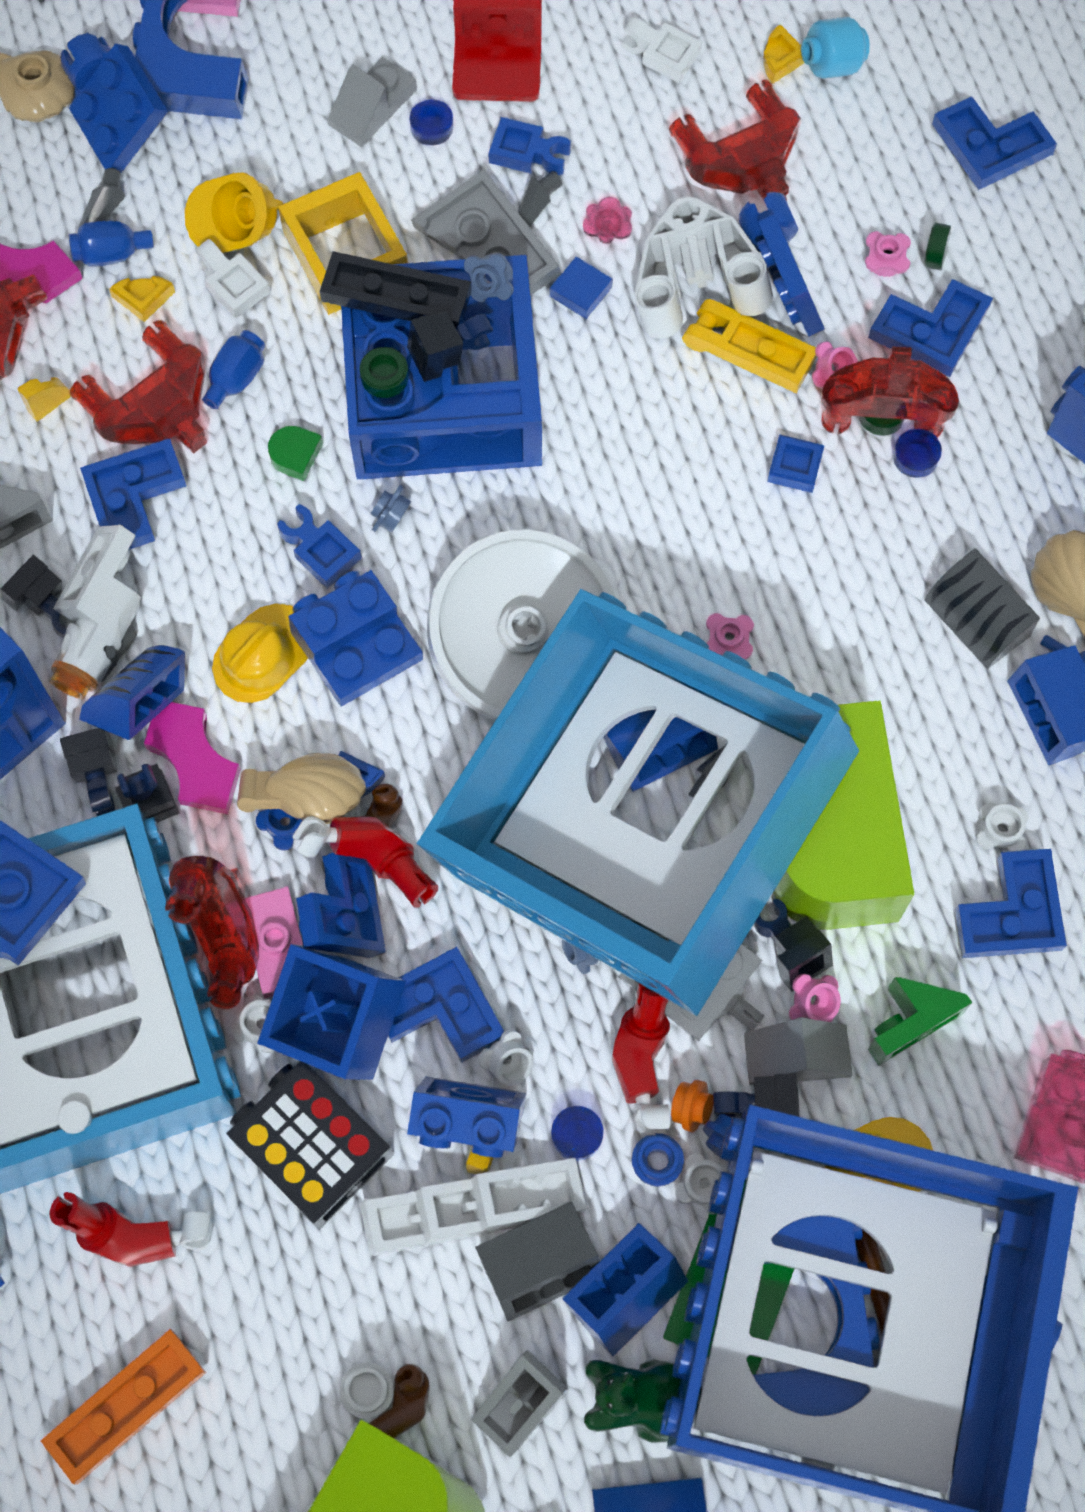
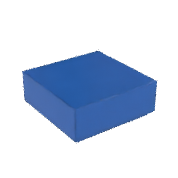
M576 256L550 287V297L587 319L612 289L613 279Z
M779 434L767 482L813 493L825 445Z

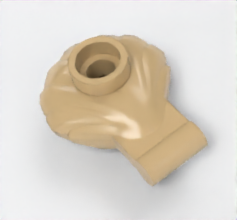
M48 50L26 52L13 57L0 52V98L6 111L10 112L15 119L35 123L42 122L45 119L59 115L73 101L75 87L63 70L61 57L58 54Z
M1072 530L1065 534L1054 535L1047 540L1045 546L1036 553L1030 578L1037 600L1041 604L1046 605L1048 610L1073 617L1085 637V532Z
M310 753L288 762L277 771L243 770L240 775L237 807L243 812H253L255 809H281L302 821L307 817L314 816L326 824H330L335 817H343L359 805L361 797L365 793L366 785L360 770L343 757L332 753Z

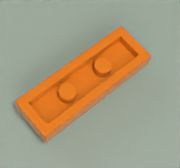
M169 1329L41 1439L40 1442L72 1484L78 1485L207 1372L174 1330Z

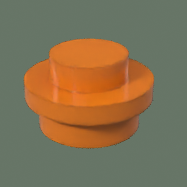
M698 1079L692 1083L683 1081L676 1089L672 1101L671 1119L673 1122L681 1124L685 1131L693 1133L699 1128L700 1124L705 1125L710 1120L714 1099L713 1094L708 1093V1085L705 1081Z

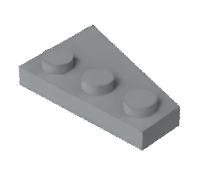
M485 169L411 219L416 230L461 259H467L471 255L483 258L488 254L499 253L503 256L527 255L530 296L562 274L559 264Z

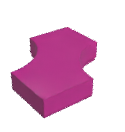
M54 240L32 249H16L0 243V293L6 291L25 292L34 295L47 304L83 279L80 270Z
M171 702L150 721L144 741L146 749L164 757L176 769L180 785L178 796L180 805L228 815L241 771L239 764L220 756L208 743L206 737L207 714L205 709Z

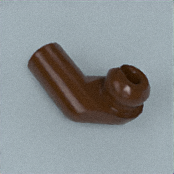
M387 783L380 784L372 791L373 801L365 815L358 817H376L392 828L402 811L403 800L395 786Z
M414 1364L403 1365L397 1370L394 1377L395 1389L392 1408L369 1422L370 1425L394 1439L421 1422L426 1415L430 1390L427 1374Z

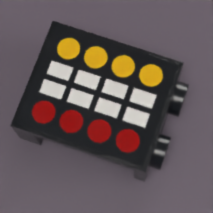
M300 1061L294 1067L291 1064H287L281 1068L268 1083V1087L271 1090L257 1104L249 1101L242 1106L230 1120V1124L233 1127L226 1135L294 1203L303 1215L320 1230L394 1156L391 1146L308 1064Z

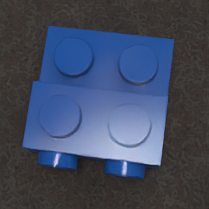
M372 570L361 576L357 571L344 574L334 584V591L320 599L316 594L303 597L294 605L292 609L294 613L288 616L290 633L340 707L423 660V651L398 617L396 604Z
M425 1076L413 1092L407 1135L419 1136V1143L421 1145L432 1148L447 1149L451 1147V1142L472 1145V1152L477 1155L503 1157L504 1151L514 1152L520 1122L525 1110L527 1093Z

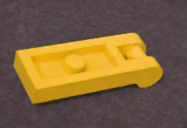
M705 299L697 311V322L690 324L682 336L683 342L690 349L697 352L707 351L796 394L817 359L816 347L750 316L741 315L735 309L712 299ZM722 327L725 328V331L721 335L712 331L713 328Z

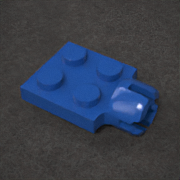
M90 33L80 34L67 42L68 49L75 59L74 62L66 49L61 51V66L75 87V98L69 106V110L103 168L116 169L122 173L167 114L168 110L129 46L115 43L111 48L102 36L97 38L96 35Z
M777 192L766 193L767 196L764 198V202L768 210L759 213L755 203L750 204L748 202L739 213V225L757 251L761 252L792 324L795 325L802 322L808 337L825 330L788 245L797 234L798 226L785 196Z
M1 820L0 959L11 960L19 966L83 889L86 882L84 877Z

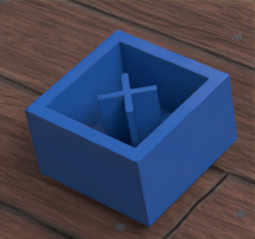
M290 944L257 1044L343 1079L373 1080L406 981L332 952L307 949L303 945Z

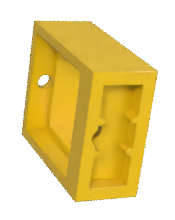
M357 172L278 206L283 233L320 301L319 291L326 270L308 238L365 214L386 252L371 260L389 264L408 263L404 248L361 172ZM321 302L328 315L341 310L339 305Z

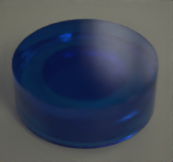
M428 99L416 104L410 112V131L418 142L434 146L444 143L451 137L454 130L453 113L446 103L440 100Z
M917 428L907 430L896 441L893 450V462L897 469L906 476L913 478L928 476L938 466L942 454L941 443L933 433L927 430Z
M568 1107L562 1110L553 1121L551 1129L552 1143L556 1151L566 1159L575 1158L576 1161L589 1159L597 1153L603 1141L604 1130L602 1122L598 1115L587 1107Z

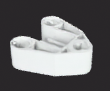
M683 197L674 201L644 243L635 289V301L645 332L654 338L670 337L678 332L683 324V313L680 303L682 297L675 267L677 264L683 263L688 285L697 283L698 288H704L707 286V280L714 279L710 256L719 254L726 288H729L735 311L744 316H757L764 313L773 302L767 265L735 218L698 198Z

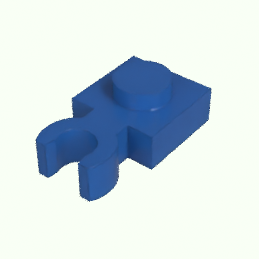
M501 117L488 152L489 163L530 174L536 163L542 165L548 173L554 171L558 175H563L565 160L556 158L553 155L563 154L570 156L571 140L563 136L544 139V127Z
M298 504L295 510L297 517L303 521V524L298 528H290L285 522L280 520L277 523L280 536L289 544L299 545L293 550L295 559L328 589L362 559L361 550L329 520L317 528L314 525L310 510Z

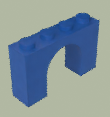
M140 0V5L143 9L141 22L135 23L133 29V46L136 49L135 58L166 109L171 112L242 120L249 80L242 58L192 53L178 47L169 39L172 19L178 9L188 0Z
M739 1207L726 1269H728L730 1255L732 1251L733 1241L735 1237L741 1207ZM830 1216L803 1218L785 1226L771 1238L772 1243L776 1246L868 1269L866 1262H858L855 1241L862 1240V1229L840 1218ZM815 1274L828 1288L833 1298L837 1315L835 1335L824 1356L874 1368L872 1351L879 1350V1333L875 1317H867L863 1296L870 1295L871 1288ZM806 1369L753 1375L760 1388L773 1401L790 1411L808 1416L838 1414L853 1407L869 1392V1388L865 1384Z

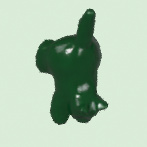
M653 1359L640 1364L639 1369H634L603 1360H591L586 1365L585 1370L587 1377L595 1385L596 1403L584 1416V1424L587 1429L601 1432L623 1427H637L638 1437L647 1442H668L669 1436L660 1434V1426L667 1399L671 1400L672 1396H678L681 1379L672 1377L674 1363ZM700 1387L692 1426L695 1422L702 1387Z

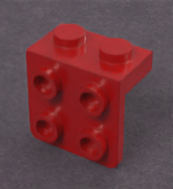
M453 0L455 42L452 93L454 98L478 101H536L540 96L542 0Z

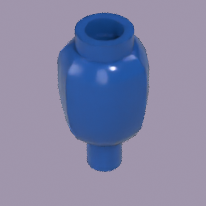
M119 221L85 223L78 228L77 233L68 234L72 261L82 260L85 265L90 267L108 266L125 262L132 257L135 250L154 248L151 230L133 232L128 225Z
M243 330L239 336H231L223 344L209 370L211 386L202 398V401L207 406L217 410L226 396L241 393L253 381L264 363L262 351L265 348V343L259 336L250 331Z

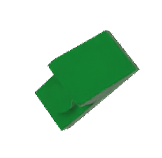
M894 977L888 986V991L907 1019L904 1020L900 1013L878 1025L874 1029L877 1037L870 1044L868 1051L878 1066L962 1016L973 1002L965 993L901 977Z

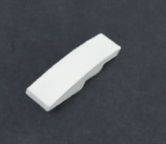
M576 1158L479 1173L471 1179L423 1186L415 1192L367 1199L360 1204L370 1257L515 1228L571 1201L577 1213L587 1210Z

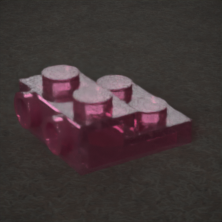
M1061 1050L1059 1056L1051 1053L1042 1062L1014 1159L1085 1184V1055L1072 1050Z

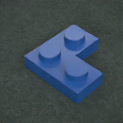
M973 96L935 113L932 121V126L978 190L1053 155L1057 147V142L1034 111L995 128Z
M954 279L950 281L932 313L890 294L870 328L868 338L951 377L990 309L993 298Z
M170 438L80 467L99 527L122 525L136 535L128 550L155 541L142 501L187 486Z
M1051 849L1001 852L997 859L1004 901L958 904L955 909L962 958L1063 951L1067 944Z
M333 852L323 856L326 877L325 887L328 895L311 892L296 898L299 929L304 948L365 958H373L386 953L372 869L365 859L335 855Z
M457 946L398 977L405 980L406 984L388 1034L391 1043L436 1019L461 1063L481 1053L483 1049L490 1048L496 1041L501 1040L504 1030Z

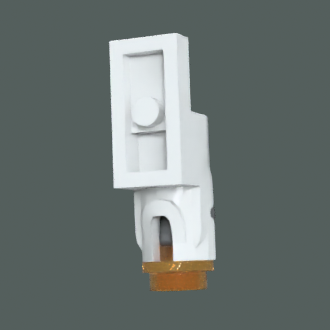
M122 525L101 526L96 529L53 608L74 623H70L67 627L60 652L51 666L53 675L49 682L63 693L81 700L86 698L89 691L94 692L97 686L108 677L118 664V660L137 636L132 620L138 611L141 597L114 577L127 564L130 557V550L128 549L136 536Z

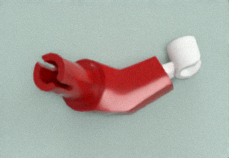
M310 816L301 822L292 836L293 839L302 840L297 851L306 857H315L323 844L329 842L335 855L365 859L377 877L390 879L396 884L414 908L421 907L422 903L424 905L427 904L439 889V886L413 859V845L376 817H335L330 827H328L321 819Z
M638 983L635 1005L622 1016L614 1043L612 1063L626 1103H637L635 1116L637 1130L644 1135L665 1134V1129H668L671 1124L669 1106L666 1104H651L650 1098L659 1093L654 1059L662 1049L670 1030V1022L665 1016L668 1000Z
M64 1192V1199L57 1196L49 1210L51 1222L58 1227L75 1233L76 1241L81 1248L127 1267L176 1257L175 1246L179 1245L192 1250L205 1249L212 1237L213 1222L210 1220V1215L206 1212L193 1211L185 1213L182 1230L173 1231L169 1220L134 1223L106 1202L89 1204L72 1192Z

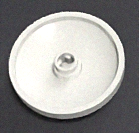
M516 529L502 531L486 536L465 548L449 564L439 578L433 590L427 613V639L434 665L447 687L465 705L490 719L496 720L579 590L583 589L595 596L605 592L616 598L607 576L599 565L572 542L557 535L538 530Z

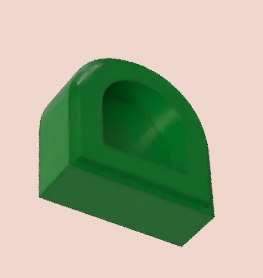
M298 426L280 428L271 436L268 442V453L273 467L283 474L305 481L323 445V438L320 434Z

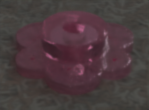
M605 197L599 202V205L590 204L586 208L587 218L583 221V231L586 235L591 237L598 236L599 241L604 244L611 243L614 238L626 239L631 235L632 224L630 220L632 218V211L628 207H621L618 199Z

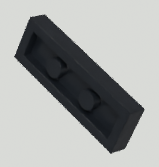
M333 251L319 292L321 302L407 321L447 311L456 328L463 322L472 290L471 281Z

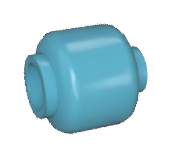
M850 17L821 19L813 23L801 45V55L804 63L809 66L815 76L822 79L850 76L857 73L870 52V41L867 31L855 19Z

